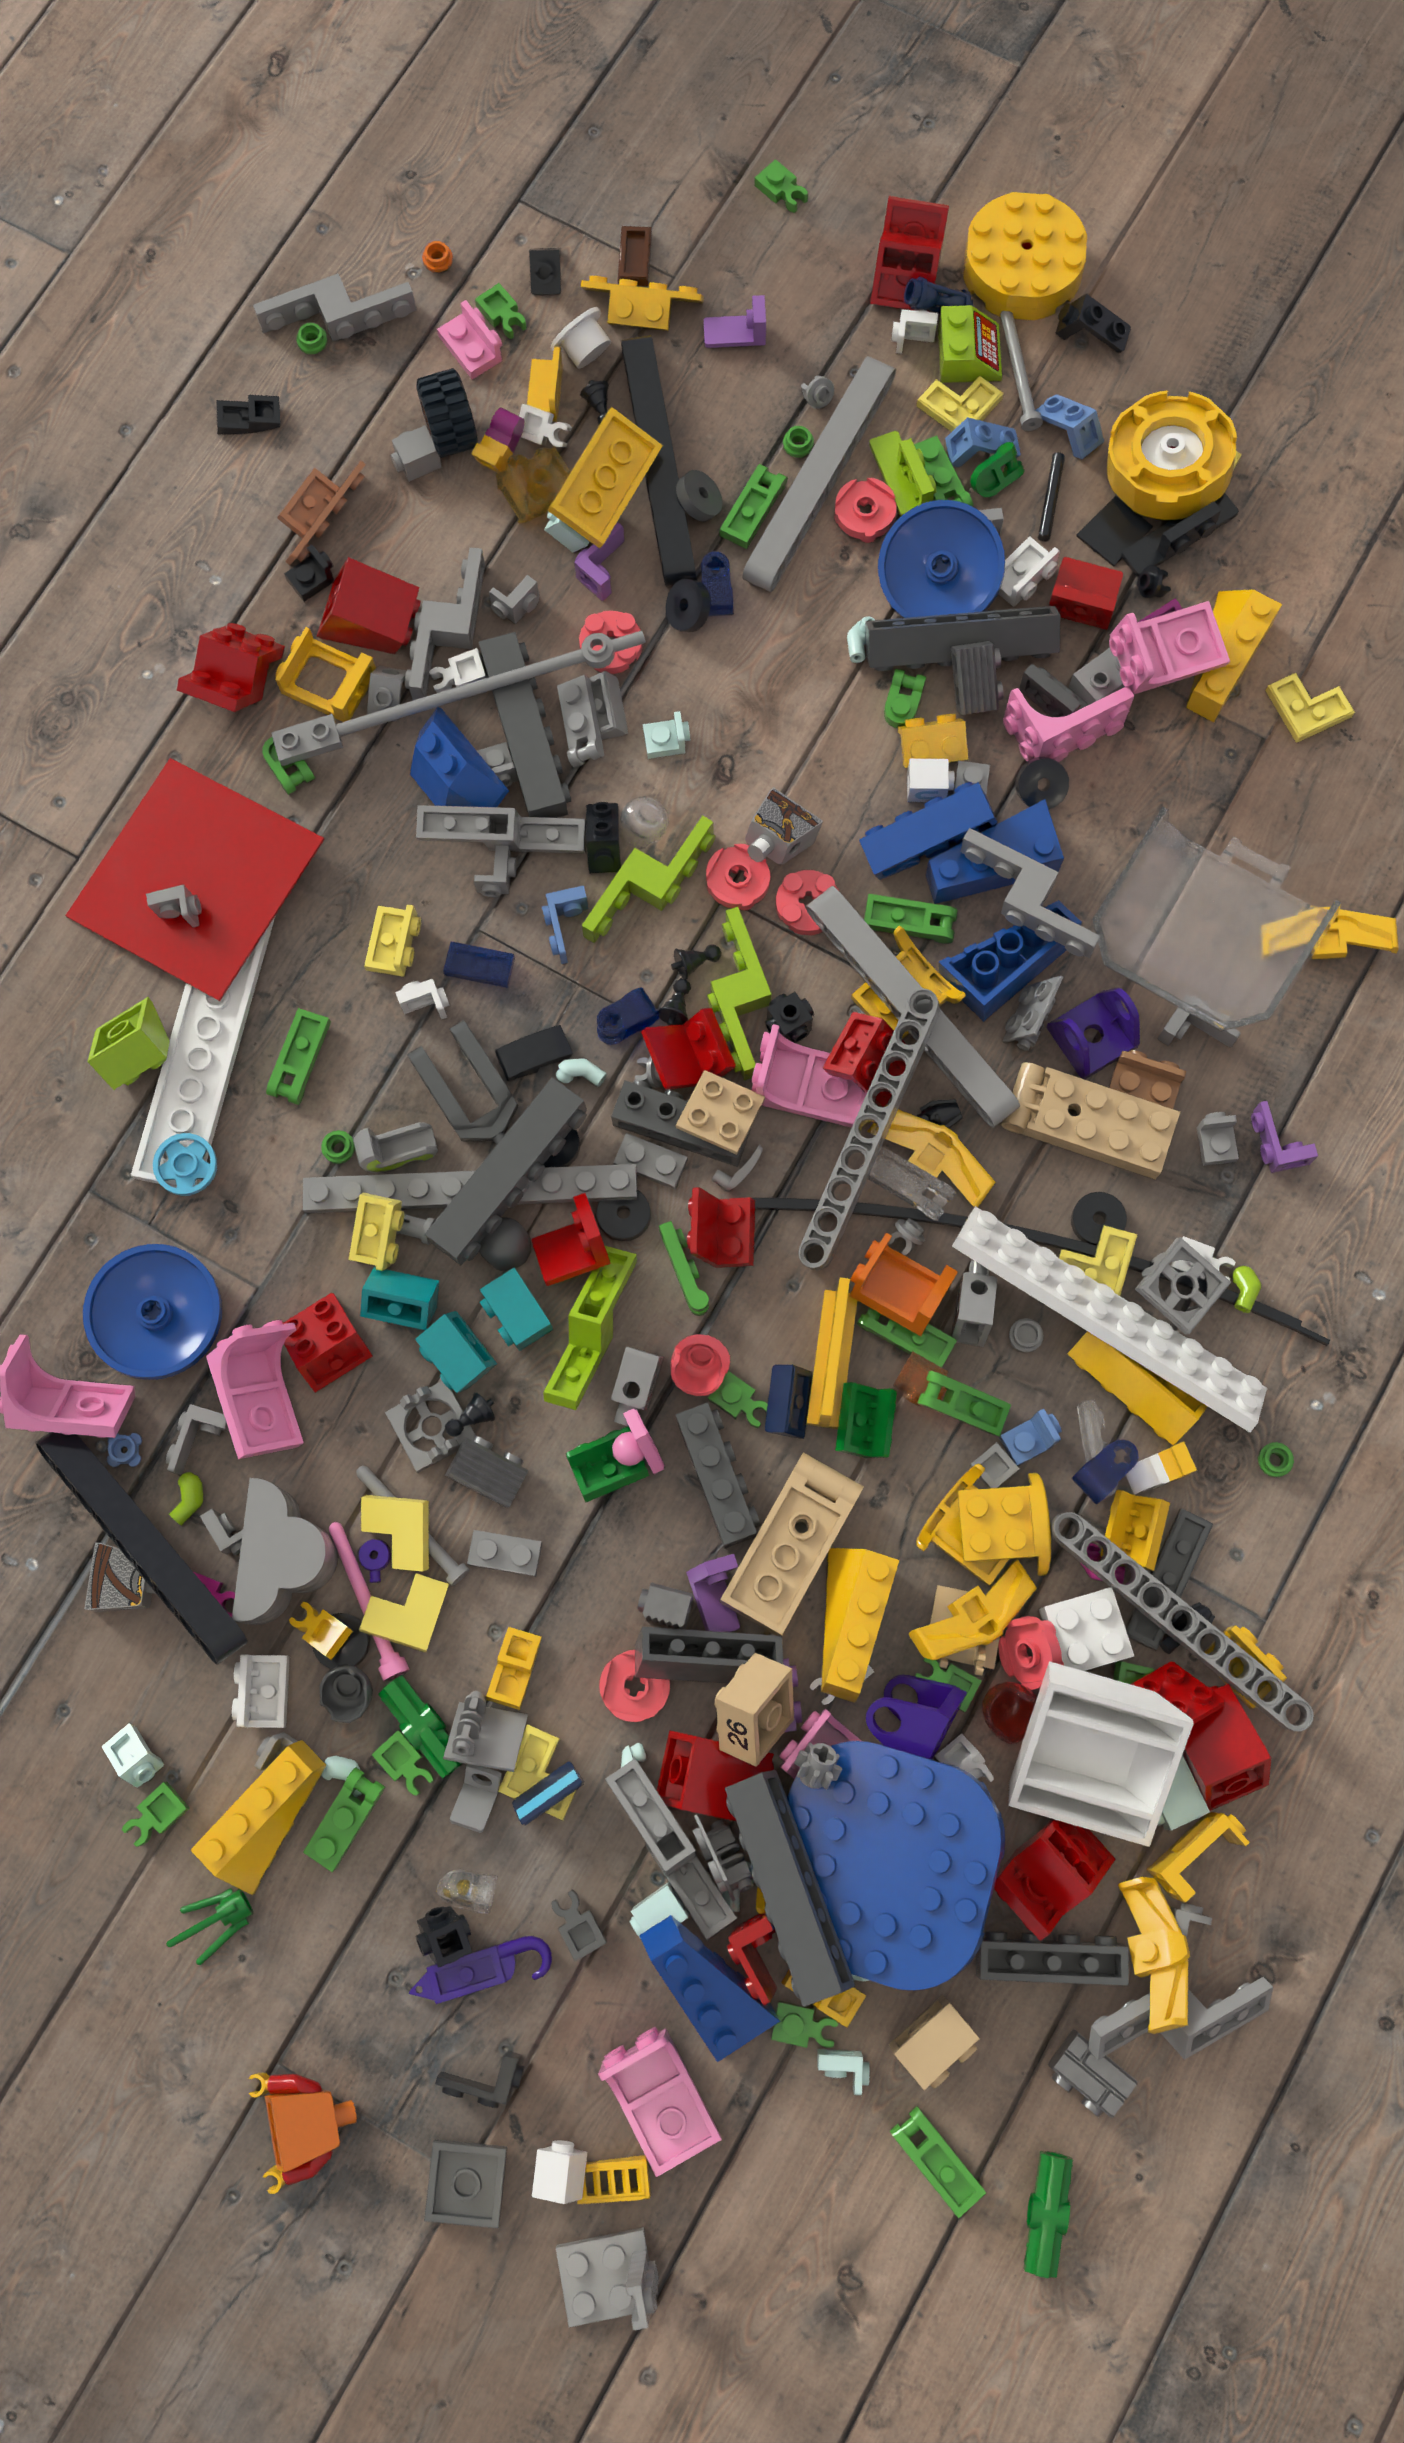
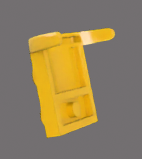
M898 926L893 932L895 941L901 951L896 958L924 989L934 992L940 1006L946 1001L957 1004L965 998L966 994L964 991L958 990L940 975L920 953L905 929ZM865 982L851 995V999L866 1015L883 1018L895 1030L899 1020ZM908 1031L903 1034L902 1039L909 1034Z
M976 1464L954 1484L935 1508L921 1529L916 1540V1546L925 1551L931 1541L989 1586L1009 1559L964 1562L958 1491L978 1489L973 1484L984 1473L985 1468L981 1464Z
M1028 1473L1030 1486L958 1491L964 1562L1037 1557L1038 1576H1046L1048 1574L1051 1563L1050 1517L1045 1486L1038 1473Z

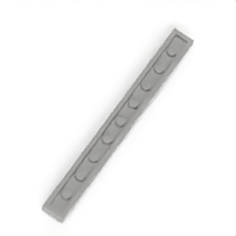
M636 1164L544 1168L541 1176L535 1182L530 1181L522 1190L524 1194L517 1205L574 1202L573 1197L582 1193H586L589 1202L637 1199ZM475 1171L303 1178V1211L305 1213L357 1211L359 1195L361 1193L402 1201L401 1209L446 1208Z

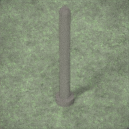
M1002 311L1000 314L1023 411V415L1020 418L1021 428L1024 431H1033L1042 425V416L1040 412L1035 411L1013 313Z
M362 1465L356 1470L357 1477L375 1496L395 1497L368 1467ZM429 1534L430 1556L448 1574L446 1581L451 1586L456 1585L468 1574L470 1569L464 1563L458 1565Z

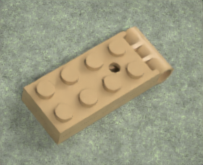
M1027 1062L1021 1064L1012 1091L1019 1101L1020 1107L1002 1121L1001 1126L1003 1128L1155 1180L1161 1174L1180 1115L1179 1111L1049 1067L1044 1069L1039 1065ZM1068 1109H1074L1078 1116H1071L1068 1113Z
M803 1452L719 1603L774 1635L782 1636L864 1486ZM802 1522L806 1524L808 1531L799 1533L795 1525Z

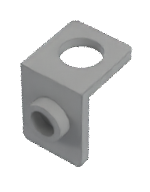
M379 666L370 673L367 715L400 705L402 683L405 681L406 670Z
M467 1764L464 1784L451 1813L450 1822L482 1833L499 1793L502 1774L487 1767ZM474 1774L484 1775L491 1781L480 1780Z

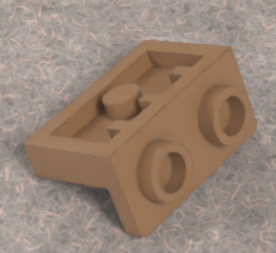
M1122 1051L1116 1062L1108 1088L1173 1109L1186 1071L1179 1069L1176 1063L1170 1061L1157 1062L1148 1059L1147 1055L1140 1051Z

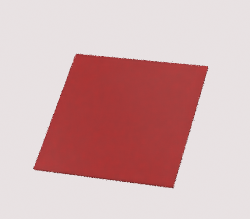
M170 758L65 916L220 1001L325 838ZM185 885L200 900L202 913L198 914L199 926L192 927L182 917L181 913L175 918H159L148 906L146 894Z

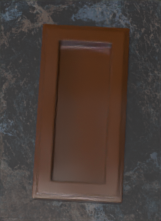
M622 226L618 284L619 279L638 281L637 286H648L652 227Z

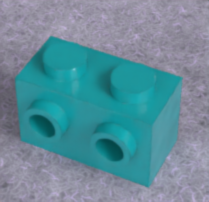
M373 1267L362 1288L360 1317L426 1330L437 1309L439 1280L387 1269L379 1271L376 1270V1267Z
M512 1268L480 1289L484 1296L480 1304L490 1319L497 1316L502 1324L498 1332L508 1347L515 1344L518 1351H521L554 1330L515 1268Z
M457 1311L444 1314L415 1339L420 1345L419 1351L421 1355L437 1367L441 1373L440 1378L442 1382L456 1393L469 1389L497 1365V1362Z

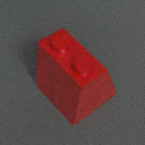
M348 557L332 583L316 637L396 654L402 645L407 646L411 638L413 628L408 626L410 619L415 618L421 601L416 599L420 587Z
M1229 1683L1222 1687H1209L1225 1699L1224 1707L1193 1725L1183 1752V1757L1210 1811L1268 1786L1270 1780L1271 1756Z
M669 1730L656 1791L667 1806L736 1821L735 1817L728 1810L725 1788L759 1773L774 1770L772 1761L774 1754L768 1752L756 1767L720 1751L719 1741Z

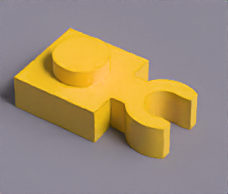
M302 1602L300 1606L307 1611L306 1618L303 1621H297L291 1617L289 1619L290 1624L299 1631L305 1632L302 1639L332 1660L353 1631L324 1609L319 1614L309 1603Z

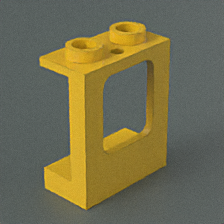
M305 627L301 636H297L294 639L291 653L287 660L278 666L275 680L281 694L324 714H333L335 719L345 722L351 719L368 690L370 673L376 669L373 657L362 652L357 659L315 640L310 628ZM317 657L346 671V676L333 698L324 699L295 685L309 658Z
M1210 1812L1204 1815L1146 1870L1171 1898L1186 1903L1196 1892L1180 1873L1221 1835L1229 1843L1247 1846L1250 1842L1243 1835L1246 1829L1232 1814L1227 1816L1224 1813Z

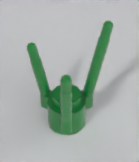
M230 1888L219 1895L181 1907L180 1912L185 1914L221 1903L215 1907L217 1913L168 1940L166 1943L167 1947L171 1948L220 1920L224 1926L231 1923L232 1925L197 1958L196 1964H203L239 1929L249 1924L247 1918L253 1915V1909L247 1896L240 1889L233 1891Z

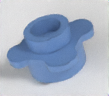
M117 1433L115 1438L109 1437L108 1464L112 1467H118L120 1464H129L131 1467L138 1466L142 1460L139 1455V1445L142 1443V1437L137 1433H132L129 1436ZM123 1447H127L126 1453H122Z

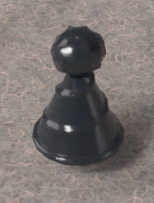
M590 380L589 384L581 390L580 396L600 414L597 418L600 425L608 412L607 393L609 384L607 381L595 382Z
M716 945L707 946L703 952L679 950L676 948L674 950L675 963L671 964L672 970L677 969L683 979H688V976L695 972L706 960L711 962L720 960L721 950Z
M680 978L675 981L673 990L676 993L672 995L671 999L663 1007L657 1010L658 1017L667 1023L668 1026L682 1025L688 1021L684 995L688 994L691 990V984L687 979Z
M474 1393L463 1414L460 1415V1419H451L445 1425L447 1434L457 1437L464 1430V1426L488 1421L493 1422L495 1416L491 1406L494 1402L491 1399L486 1401L480 1394Z

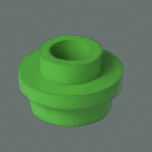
M306 323L300 327L296 340L301 351L307 354H316L326 347L327 335L323 328L316 323Z
M803 426L792 427L783 438L784 450L793 457L799 458L808 455L814 446L813 435ZM795 442H801V443H803V444H802V445H796V444H794V443H795Z
M337 1130L330 1132L324 1137L321 1144L323 1155L328 1161L335 1164L347 1162L355 1152L353 1138L345 1131ZM343 1143L344 1150L342 1152L336 1153L333 1151L336 1144Z
M1273 1442L1265 1445L1260 1450L1258 1463L1261 1470L1268 1476L1282 1477L1292 1469L1294 1457L1286 1445ZM1271 1454L1279 1456L1281 1461L1279 1466H1273L1270 1463Z

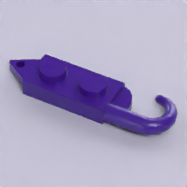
M535 1936L517 1938L472 1952L455 1962L439 1968L436 1964L428 1966L426 1968L427 1972L409 1991V1994L435 2000V2004H439L505 1983L512 1978L515 1972V1955L530 1950L537 1951L542 1957L541 1967L532 1974V1979L537 1980L549 1971L552 1964V1953L548 1944L541 1938ZM417 1986L422 1987V1992L417 1991Z

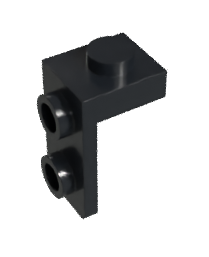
M1086 293L1072 303H1067L1063 306L1058 315L1059 323L1055 334L1066 340L1084 328L1114 351L1121 353L1125 350L1131 326Z
M598 802L586 805V846L589 874L618 872L621 868L618 803Z
M507 2050L503 2056L495 2087L445 2072L439 2073L435 2084L442 2086V2092L447 2095L462 2098L464 2093L478 2097L477 2102L479 2104L498 2108L499 2103L506 2105L510 2098L512 2087L519 2089L525 2066L519 2065L521 2054Z

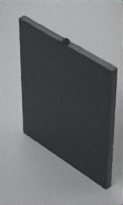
M1115 496L1076 536L1114 567L1122 559V550L1143 538L1153 526Z

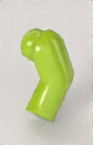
M1239 1266L1233 1271L1232 1277L1234 1284L1240 1289V1294L1234 1307L1241 1312L1250 1313L1260 1292L1261 1282L1253 1269L1247 1266Z
M191 1472L183 1473L179 1477L178 1485L180 1486L182 1501L169 1513L181 1526L199 1509L204 1501L202 1481L199 1476Z

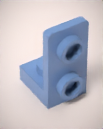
M1054 395L1035 410L1041 413L1043 421L1067 430L1073 455L1079 459H1083L1105 442L1097 411L1093 408L1060 395Z
M967 417L945 438L949 460L952 466L959 468L978 451L995 454L998 447L1007 442L1014 443L1017 450L1016 458L1021 455L1015 429Z
M584 885L547 893L548 905L542 906L546 926L553 925L555 935L549 936L553 956L560 955L561 964L568 963L557 916L573 917L581 914L583 910L589 909Z
M1042 1409L1030 1420L1000 1435L999 1438L1012 1461L1019 1466L1056 1445L1061 1440L1059 1433L1062 1430L1055 1416L1052 1413L1048 1415L1045 1409Z

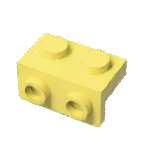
M407 905L406 910L378 906L364 965L366 971L405 976L407 966L411 967L414 959V948L411 947L413 936H418L421 928V917H418L413 905Z
M361 1193L359 1195L348 1260L375 1265L376 1270L384 1271L391 1266V1263L394 1264L396 1262L399 1245L395 1244L396 1233L401 1230L405 1215L404 1211H400L402 1201L368 1193Z

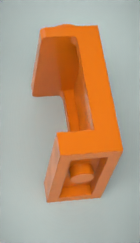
M886 1233L880 1243L876 1240L872 1242L864 1257L869 1260L866 1266L859 1263L850 1281L855 1283L849 1296L915 1334L922 1336L958 1271L946 1265L941 1275L936 1274L890 1248L888 1244L892 1235Z

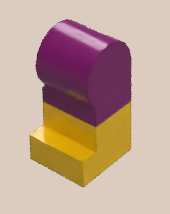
M502 407L498 408L480 444L476 443L471 453L479 464L503 475L525 426L524 418Z

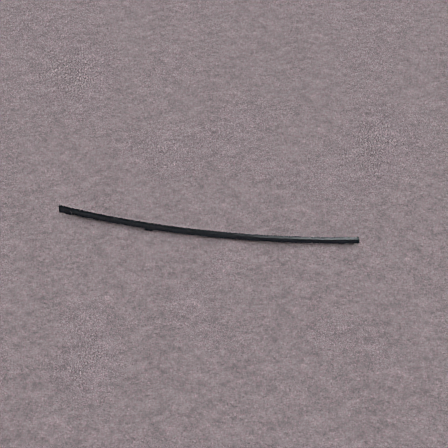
M753 1198L755 1200V1210L815 1211L820 1201L817 1199ZM857 1202L852 1213L905 1220L910 1218L914 1221L959 1228L963 1227L968 1218L967 1216L859 1202ZM1005 1224L1011 1229L1021 1231L1032 1242L1095 1257L1096 1245ZM1131 1256L1128 1268L1142 1273L1144 1269L1151 1267L1153 1263ZM1162 1273L1160 1274L1159 1278L1170 1281ZM1181 1276L1178 1278L1177 1284L1193 1289V1283L1189 1277ZM1197 1278L1199 1283L1198 1290L1201 1293L1206 1292V1281ZM1226 1289L1218 1299L1235 1305L1239 1294ZM1255 1300L1251 1309L1252 1313L1287 1327L1325 1346L1329 1345L1330 1339L1302 1327L1301 1320Z

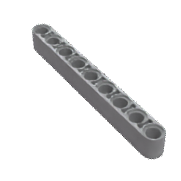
M869 356L865 358L749 557L743 571V580L769 592L775 589L894 381L896 368Z
M831 886L806 906L807 912L899 1020L910 995L917 989H922V987L846 898L834 886ZM928 999L920 1000L916 1004L915 1011L920 1014H926L933 1008V1002ZM940 1010L939 1017L924 1051L990 1127L994 1128L1020 1107L1019 1101L944 1012ZM908 1030L912 1037L918 1041L919 1032Z
M917 989L908 998L798 1251L799 1259L802 1264L810 1269L822 1270L831 1263L937 1022L941 1010L940 1004L934 992L929 989ZM923 999L933 1002V1008L926 1014H920L915 1011L916 1004ZM908 1030H916L920 1034L918 1041L913 1045L902 1043V1036ZM894 1061L906 1063V1069L900 1076H892L888 1073L889 1066ZM883 1091L890 1092L892 1094V1101L888 1106L878 1107L875 1105L877 1094ZM874 1122L879 1127L876 1136L869 1139L862 1137V1127L866 1123ZM854 1153H862L865 1157L864 1165L856 1170L850 1169L848 1167L849 1157ZM844 1183L849 1184L851 1187L849 1198L843 1201L836 1200L834 1192L837 1186ZM826 1215H835L838 1221L836 1228L831 1232L823 1231L821 1228L822 1219ZM815 1245L822 1246L824 1250L822 1260L818 1263H811L807 1256L809 1249Z
M1066 1512L1056 1515L1051 1520V1537L1057 1544L1108 1586L1112 1587L1113 1590L1221 1679L1229 1683L1232 1688L1277 1725L1287 1730L1299 1732L1311 1726L1314 1713L1307 1701L1080 1515L1074 1512ZM1063 1519H1069L1075 1525V1534L1070 1539L1063 1537L1059 1532V1524ZM1092 1541L1099 1543L1103 1548V1556L1097 1562L1091 1560L1087 1555V1547ZM1121 1564L1127 1566L1131 1572L1129 1582L1124 1585L1115 1578V1570ZM1149 1587L1154 1588L1159 1595L1157 1605L1152 1608L1148 1607L1143 1600V1594ZM1179 1610L1187 1618L1185 1628L1180 1631L1176 1630L1171 1622L1173 1614ZM1205 1634H1210L1215 1640V1648L1209 1654L1204 1653L1200 1647V1640ZM1235 1657H1238L1243 1663V1672L1238 1677H1233L1228 1669L1230 1661ZM1262 1681H1267L1271 1685L1272 1694L1267 1700L1263 1701L1258 1696L1257 1688ZM1295 1704L1300 1710V1718L1296 1723L1290 1724L1286 1718V1711L1288 1707Z

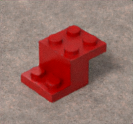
M889 196L884 229L879 242L870 304L917 311L911 309L910 305L905 304V288L911 278L917 279L918 277L926 278L927 281L935 284L940 265L949 205Z
M228 623L224 627L214 628L213 631L200 635L194 670L192 673L178 678L176 690L233 712L241 710L262 700L269 664L283 658L285 646L274 642L275 639L269 635H254L246 632V628L239 624Z
M1050 1819L1042 1830L1015 1850L998 1872L994 1890L1000 1899L1006 1902L1022 1920L1024 1926L1041 1941L1050 1935L1063 1915L1094 1892L1116 1858L1089 1829Z

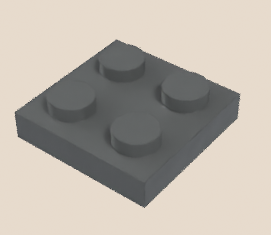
M434 2140L424 2221L499 2228L508 2146Z

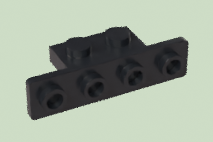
M1224 493L1218 500L1213 501L1191 516L1168 521L1122 550L1121 557L1134 574L1139 577L1145 567L1149 565L1158 566L1172 556L1184 552L1190 545L1201 538H1206L1215 529L1235 518L1239 510Z

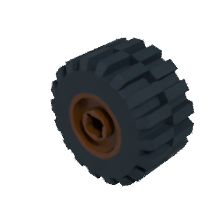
M452 368L417 378L416 388L425 422L440 458L474 449L478 442L477 432L467 395L458 372Z

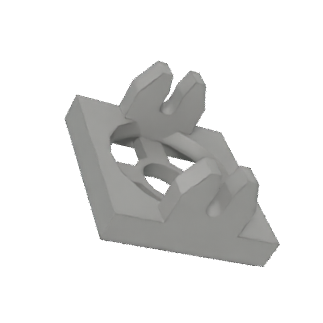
M1179 1237L1174 1240L1165 1252L1160 1253L1151 1260L1153 1265L1142 1271L1143 1280L1135 1290L1184 1334H1190L1230 1285L1231 1281L1185 1240ZM1178 1260L1194 1263L1188 1272L1180 1273L1169 1264ZM1202 1272L1207 1283L1206 1292L1203 1294L1198 1290L1199 1283L1197 1279ZM1161 1273L1171 1281L1170 1288L1172 1292L1165 1301L1161 1298L1158 1288ZM1181 1276H1187L1192 1280L1193 1290L1188 1295L1180 1294L1176 1288V1282ZM1190 1298L1197 1304L1188 1308L1186 1312L1173 1309L1180 1299Z
M442 1381L429 1388L427 1386L419 1387L416 1389V1394L403 1396L399 1405L385 1412L417 1473L457 1452L464 1438L473 1440L476 1435L471 1425L464 1426V1430L457 1437L445 1440L443 1436L446 1431L445 1425L451 1419L459 1420L463 1410L452 1390ZM425 1401H440L448 1405L451 1410L442 1415L431 1413ZM416 1407L421 1416L418 1428L407 1433V1418L412 1409ZM436 1417L440 1419L442 1429L437 1435L428 1436L423 1432V1423L427 1418ZM424 1437L428 1440H433L437 1447L432 1448L430 1451H423L414 1446L413 1443Z

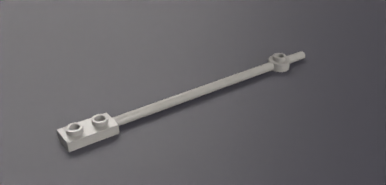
M641 630L612 640L605 634L594 633L585 638L579 650L337 724L333 714L271 732L278 760L284 766L343 748L341 736L582 662H586L593 668H604L613 661L615 652L646 643L643 631ZM596 645L603 646L598 651L592 649Z

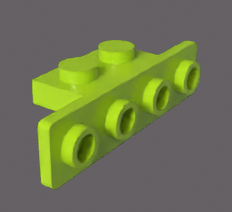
M893 431L870 439V449L885 483L892 489L895 495L896 507L900 517L920 504L933 501V496L937 491L932 475H927L924 468L925 460L923 453L920 449L915 448L911 438L902 441L898 431Z

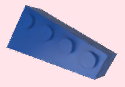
M972 782L964 783L954 790L955 794L944 799L941 796L933 798L924 804L925 808L915 813L912 811L904 812L894 819V823L884 828L883 825L875 826L866 831V836L859 839L874 875L879 880H882L918 865L921 862L919 857L926 855V858H933L949 850L950 844L955 842L956 844L962 843L969 828L980 833L997 825L996 816L979 782L972 784Z
M1045 799L981 832V834L1057 872L1060 870L1064 856ZM962 843L931 858L928 861L925 874L934 904L1013 885L1016 881L1014 878L1007 879L1001 877L995 872L994 868L984 863L976 864L967 859L965 854L961 852Z
M1059 900L1044 907L1081 926L1082 922ZM1015 925L1007 930L1003 928L993 933V937L979 944L974 943L964 948L962 953L952 958L948 956L939 961V974L955 988L964 991L966 996L962 1001L984 1022L1061 956L1066 949L1065 946L1055 941L1041 939L1034 930L1024 925Z
M672 1915L639 1935L652 1964L717 2062L780 2022L771 2003L763 2006L759 1998L753 1999L746 1986V1978L740 1972H735L729 1967L721 1956L704 1946L697 1936Z

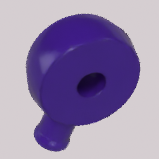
M371 1539L361 1546L358 1557L362 1567L370 1571L369 1582L379 1583L381 1582L380 1571L386 1568L391 1560V1550L383 1540ZM373 1552H378L376 1559H372Z

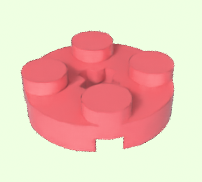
M867 478V481L857 482V479L849 481L839 490L836 496L835 522L847 535L860 539L862 542L871 543L877 537L888 532L893 526L897 509L895 495L886 483L875 478ZM868 504L872 506L871 513L866 514L860 512L858 507L860 505L865 507Z
M604 611L598 614H591L586 618L585 625L580 632V649L585 638L594 633H602L608 637L619 638L641 630L636 624L635 618L629 613ZM643 644L615 652L614 659L608 666L594 669L599 672L607 671L610 674L624 672L630 668L629 665L636 658L638 660ZM596 645L592 649L598 651L603 646Z
M734 844V847H729L725 850L722 848L713 854L707 864V890L719 904L731 909L738 907L743 911L749 910L754 904L764 898L769 889L771 876L769 866L766 863L767 860L765 858L762 862L754 861L747 851L750 845ZM739 870L744 871V878L746 879L744 882L735 883L733 878L729 876L731 872L737 874Z
M801 870L786 875L776 894V912L780 920H783L791 931L800 935H816L823 932L813 921L805 909V905L799 903V901L804 899L805 896H811L812 899H816L831 886H834L839 891L833 877L815 870Z
M1033 1616L1014 1619L1006 1626L1008 1629L1005 1636L999 1639L998 1650L1001 1664L1009 1677L1015 1676L1021 1682L1017 1685L1028 1690L1038 1689L1041 1687L1049 1661L1064 1665L1060 1645L1056 1637V1629L1050 1621H1041ZM1031 1648L1033 1657L1028 1656L1027 1649Z
M628 1650L615 1656L604 1667L600 1677L599 1689L605 1706L614 1716L629 1722H641L654 1717L665 1706L670 1694V1680L640 1678V1683L645 1685L644 1692L638 1691L636 1697L630 1696V1689L625 1688L626 1680L632 1681L635 1676V1650Z

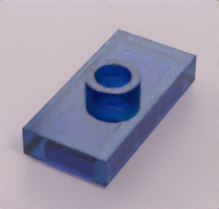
M451 941L443 973L445 976L508 988L515 955Z

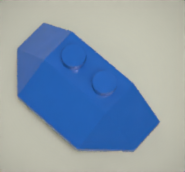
M437 707L419 732L410 775L435 806L498 807L509 792L508 788L443 709Z

